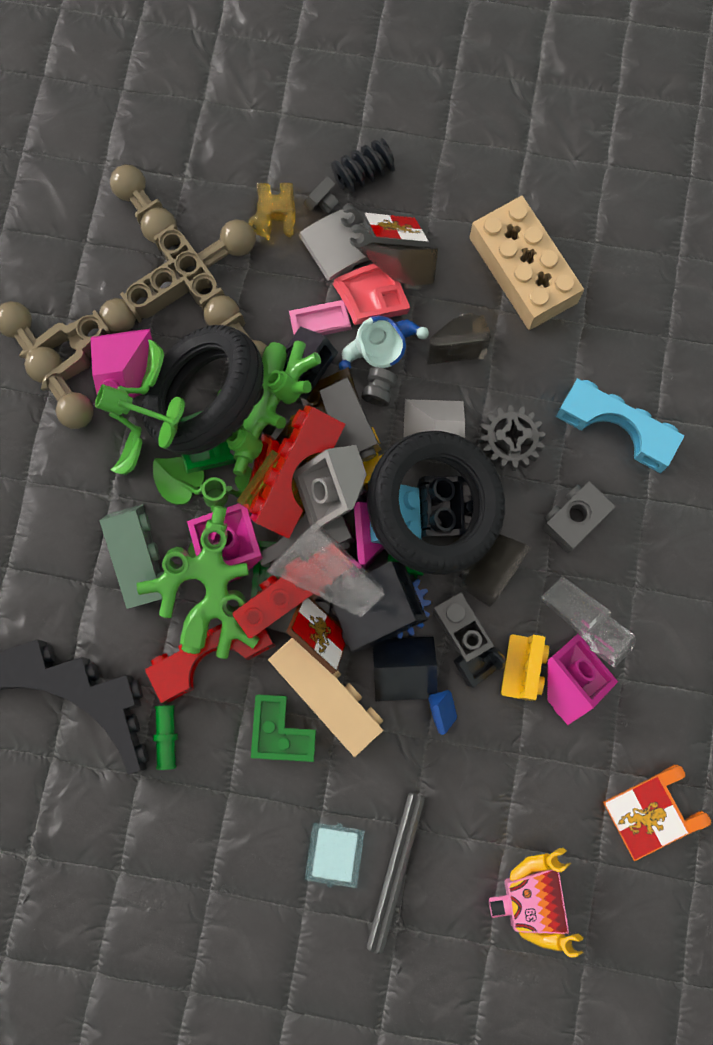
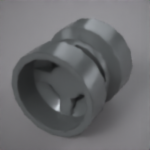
M372 367L367 377L369 383L364 387L361 397L374 405L389 406L392 397L390 389L395 387L398 377L389 370Z

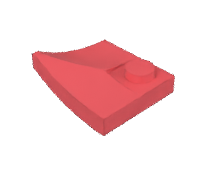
M391 259L358 268L334 279L333 286L344 301L354 325L362 324L370 317L380 315L391 318L408 314L410 310V305Z

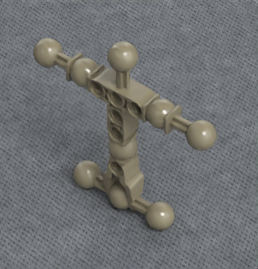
M124 164L118 166L111 173L110 188L113 194L122 201H129L134 205L137 210L135 217L141 226L143 236L157 245L159 251L163 252L167 262L132 284L125 294L123 292L120 293L122 299L112 298L107 300L100 307L99 314L94 310L92 311L93 315L83 316L68 325L57 323L37 339L30 330L32 316L25 305L13 301L0 305V333L6 337L15 338L23 349L19 357L25 359L24 365L27 375L32 380L42 383L41 390H50L57 400L56 416L63 426L70 429H80L86 427L93 417L94 409L91 400L86 395L72 392L66 383V380L89 368L91 364V337H88V333L93 329H98L94 336L129 332L134 327L136 320L141 323L142 318H149L189 292L196 303L202 308L204 319L208 326L226 325L238 329L248 336L243 329L245 321L240 313L238 304L231 297L224 295L221 287L218 288L216 280L208 268L229 254L241 257L247 255L254 248L256 234L250 224L239 219L227 222L221 229L220 239L197 254L184 235L178 230L174 215L162 207L159 199L151 201L144 192L146 179L137 167ZM173 245H180L175 250H169ZM187 267H196L191 272H184ZM172 282L169 287L160 288L163 283ZM205 288L212 289L211 292L206 295L200 294V292ZM147 297L144 303L136 304L140 298ZM252 340L262 357L267 345L262 341ZM66 341H70V347L76 350V352L62 363L60 355L53 348Z

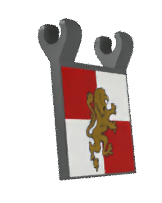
M349 204L343 207L345 213L353 214L348 219L341 218L342 224L346 227H352L354 233H362L357 239L350 238V243L356 248L370 243L429 248L430 242L416 217L361 212Z

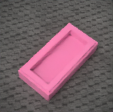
M343 300L289 311L294 335L300 326L322 335L351 330L348 309Z

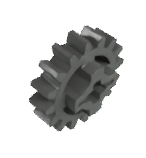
M509 405L506 413L501 408H497L496 417L489 414L486 419L489 425L483 424L481 432L486 435L481 436L479 442L487 444L483 452L485 454H492V463H495L497 460L500 461V469L502 470L506 467V464H511L512 471H516L519 463L524 468H527L530 464L529 459L536 461L539 457L536 451H542L545 446L539 442L544 440L546 436L545 432H538L543 424L542 421L534 423L535 413L532 412L528 416L525 415V407L521 406L518 412H514L513 406ZM505 422L502 430L493 432L500 423ZM510 429L511 434H513V437L517 439L515 445L512 442V439L508 437ZM531 444L529 450L520 455L521 447ZM498 448H501L506 454L502 453Z

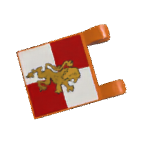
M672 765L659 774L603 801L633 861L690 833L711 825V819L703 811H698L684 820L666 787L685 778L686 774L679 765Z

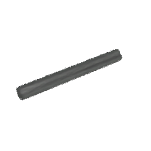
M410 792L407 797L367 942V950L373 953L382 954L384 952L425 797L418 793Z

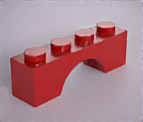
M305 405L303 410H298L292 421V426L295 428L290 438H285L278 449L277 455L280 458L275 468L271 466L265 475L263 483L266 486L261 496L257 495L250 506L249 512L252 513L250 519L253 522L288 539L290 538L303 512L292 493V477L295 469L308 456L334 448L346 425L345 423L311 406Z
M222 624L208 630L205 647L200 650V653L184 652L181 649L182 645L178 646L180 651L171 656L165 653L150 661L152 666L144 670L160 703L168 704L194 690L195 671L199 663L207 655L217 651ZM265 628L256 635L260 639L253 649L242 641L234 639L231 642L230 650L238 652L247 660H251L275 647V644L267 628Z

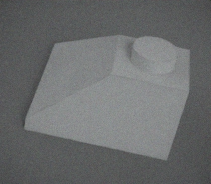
M405 399L403 438L424 431L449 432L465 438L464 402Z
M357 445L326 449L295 470L293 477L312 531L322 528L354 508L367 475Z

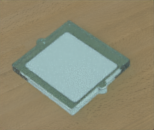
M313 822L305 880L326 883L328 887L339 885L357 888L365 830L342 827L340 823L333 826Z

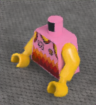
M559 848L551 854L546 853L526 857L511 871L510 878L505 879L506 895L489 898L491 917L510 916L511 926L514 931L519 932L521 938L542 948L564 951L569 957H577L583 954V951H576L572 947V940L582 941V935L573 934L568 937L564 935L569 933L559 872L567 869L571 863L562 864L557 856L566 853V849Z

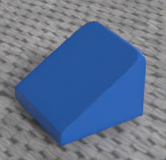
M450 690L431 694L428 697L434 724L441 735L446 734L457 719Z

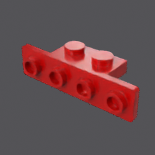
M333 540L311 557H306L302 560L298 556L284 566L287 572L276 578L273 574L259 584L261 590L257 592V595L233 611L232 616L247 637L253 638L352 567L353 563L339 543Z

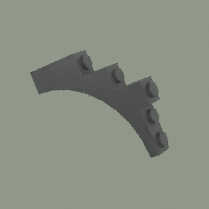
M345 378L320 390L327 415L346 424L334 448L357 445L363 462L376 457V452L382 449L349 379ZM364 483L356 502H364L363 498L367 496ZM305 513L295 526L289 539L283 537L277 543L261 552L263 558L260 560V564L268 569L272 567L273 570H277L287 565L292 557L299 554L300 557L313 554L318 550L316 547L318 545H321V548H323L333 540H336L344 552L351 548L349 544L356 540L345 515L340 516L316 531H312Z

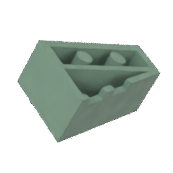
M144 504L113 512L103 517L99 521L126 608L129 609L161 600L162 596L158 592L139 595L137 591V582L154 580L164 573V571H160L158 563L160 555L157 545L152 539L151 525Z

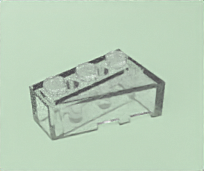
M315 520L266 571L295 584V586L303 590L306 589L359 617H362L385 594L384 588Z

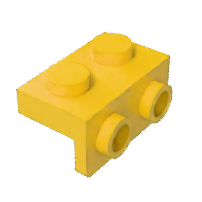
M514 634L509 636L501 686L502 696L534 701L537 695H542L545 678L540 676L542 663H547L549 655V645H545L546 637L539 635L525 637Z

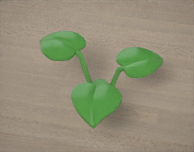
M148 339L147 368L141 388H126L119 385L118 389L102 384L95 401V408L110 412V417L116 418L131 429L120 459L111 468V471L122 475L130 473L136 466L142 447V439L140 438L141 427L135 426L121 416V414L127 415L130 410L164 421L160 430L158 444L161 448L166 449L170 446L176 435L177 424L180 422L185 408V402L180 397H175L171 400L166 416L132 404L133 398L128 396V393L147 394L149 388L155 385L164 359L163 349L150 339Z
M182 457L155 458L153 461V477L156 487L161 496L171 504L185 505L191 500L193 493L195 495L203 494L206 505L211 508L213 513L214 506L223 507L227 503L229 494L235 497L243 496V501L247 503L249 509L254 500V497L247 492L252 469L249 466L245 476H235L236 487L240 490L236 491L232 489V486L226 487L225 482L217 477L209 478L204 482L205 476L203 471L187 474ZM193 543L190 544L187 551L191 558L196 557Z

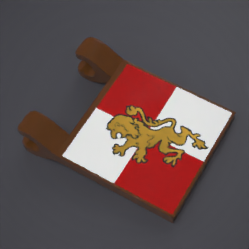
M321 588L297 605L286 633L333 675L338 670L346 644L342 637L343 629L339 620L336 622L314 602L323 589Z

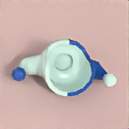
M385 316L370 317L358 328L356 339L342 350V361L338 364L339 370L347 367L351 369V362L357 358H364L367 363L374 367H391L399 362L404 355L406 337L417 335L419 339H426L429 336V331L426 327H420L411 320L395 322Z

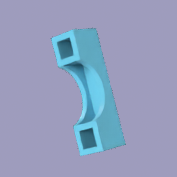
M578 378L556 415L557 418L581 431L593 423L603 421L621 426L628 432L633 441L634 459L659 473H662L669 466L685 436L679 433L675 426L669 423H660L651 418L652 416L649 412L640 408L634 409L625 404L621 397L614 394L608 395L599 390L598 386L588 380L582 381Z

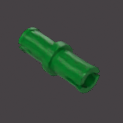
M175 705L155 706L156 734H153V741H156V770L177 768L175 740H178V733H175Z

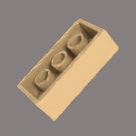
M523 195L472 222L470 240L528 330L578 304L584 292L583 286Z
M293 638L268 659L354 757L383 731L379 726L383 722L382 718L372 707L366 711L358 703L362 696L350 683L345 687L340 683L337 678L341 676V673L337 670L332 675Z

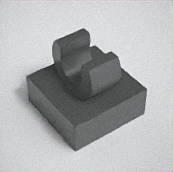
M326 176L305 199L303 204L310 211L319 204L321 209L328 214L339 202L334 195L329 193L335 183Z

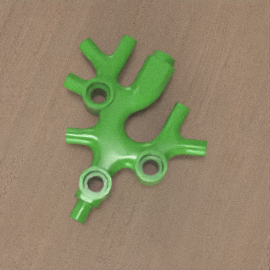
M272 342L269 346L265 347L262 355L264 367L263 396L253 406L252 412L247 419H244L241 427L226 440L228 447L235 452L233 456L236 460L233 470L234 474L245 476L248 463H253V460L260 455L263 443L259 437L267 425H272L278 429L285 427L286 419L276 413V407L279 402L283 401L285 404H292L301 394L311 391V383L308 380L298 381V379L304 372L320 364L321 358L317 352H314L302 359L306 347L304 342H294L285 372L283 369L288 356L286 347L276 342Z
M214 506L212 519L207 520L206 527L201 535L200 541L203 549L200 554L191 558L184 548H171L162 561L164 573L154 580L137 582V591L139 595L154 592L160 593L162 602L159 615L171 618L179 585L189 579L201 581L206 588V595L201 602L190 610L184 621L180 637L181 649L187 653H200V650L205 647L209 623L212 619L217 618L221 620L222 628L216 657L227 659L232 640L238 639L253 649L260 638L257 636L248 638L232 616L233 611L246 603V599L238 590L228 591L227 585L230 580L236 577L249 575L247 563L227 565L224 562L222 549L225 547L228 538V525L224 523L227 508ZM216 532L220 535V539L212 540L209 534ZM172 557H180L183 563H174ZM236 600L239 604L237 606H230L228 601Z

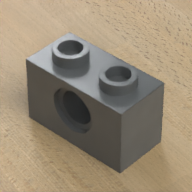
M590 481L582 488L577 484L565 496L569 501L562 508L556 505L544 517L548 522L542 529L567 553L571 552L616 507ZM571 509L579 510L583 515V521H573L569 511Z

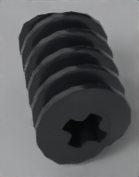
M382 137L380 142L377 140L371 142L370 147L367 145L361 147V153L357 150L351 152V158L344 155L341 157V163L337 160L331 162L334 176L340 188L344 190L347 187L352 193L355 192V182L362 188L365 187V177L372 183L375 182V172L382 178L385 177L384 167H387L391 173L395 172L393 154Z

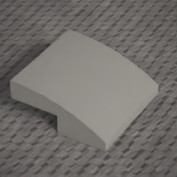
M343 209L318 220L299 234L302 242L328 281L351 272L355 265L377 258L381 251L376 243H370L360 248H356L350 243V238L357 239L362 233H354L352 227H346L342 224L341 218L348 219L353 214L345 213Z

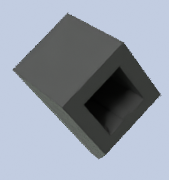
M462 593L455 595L434 608V616L466 663L494 647Z

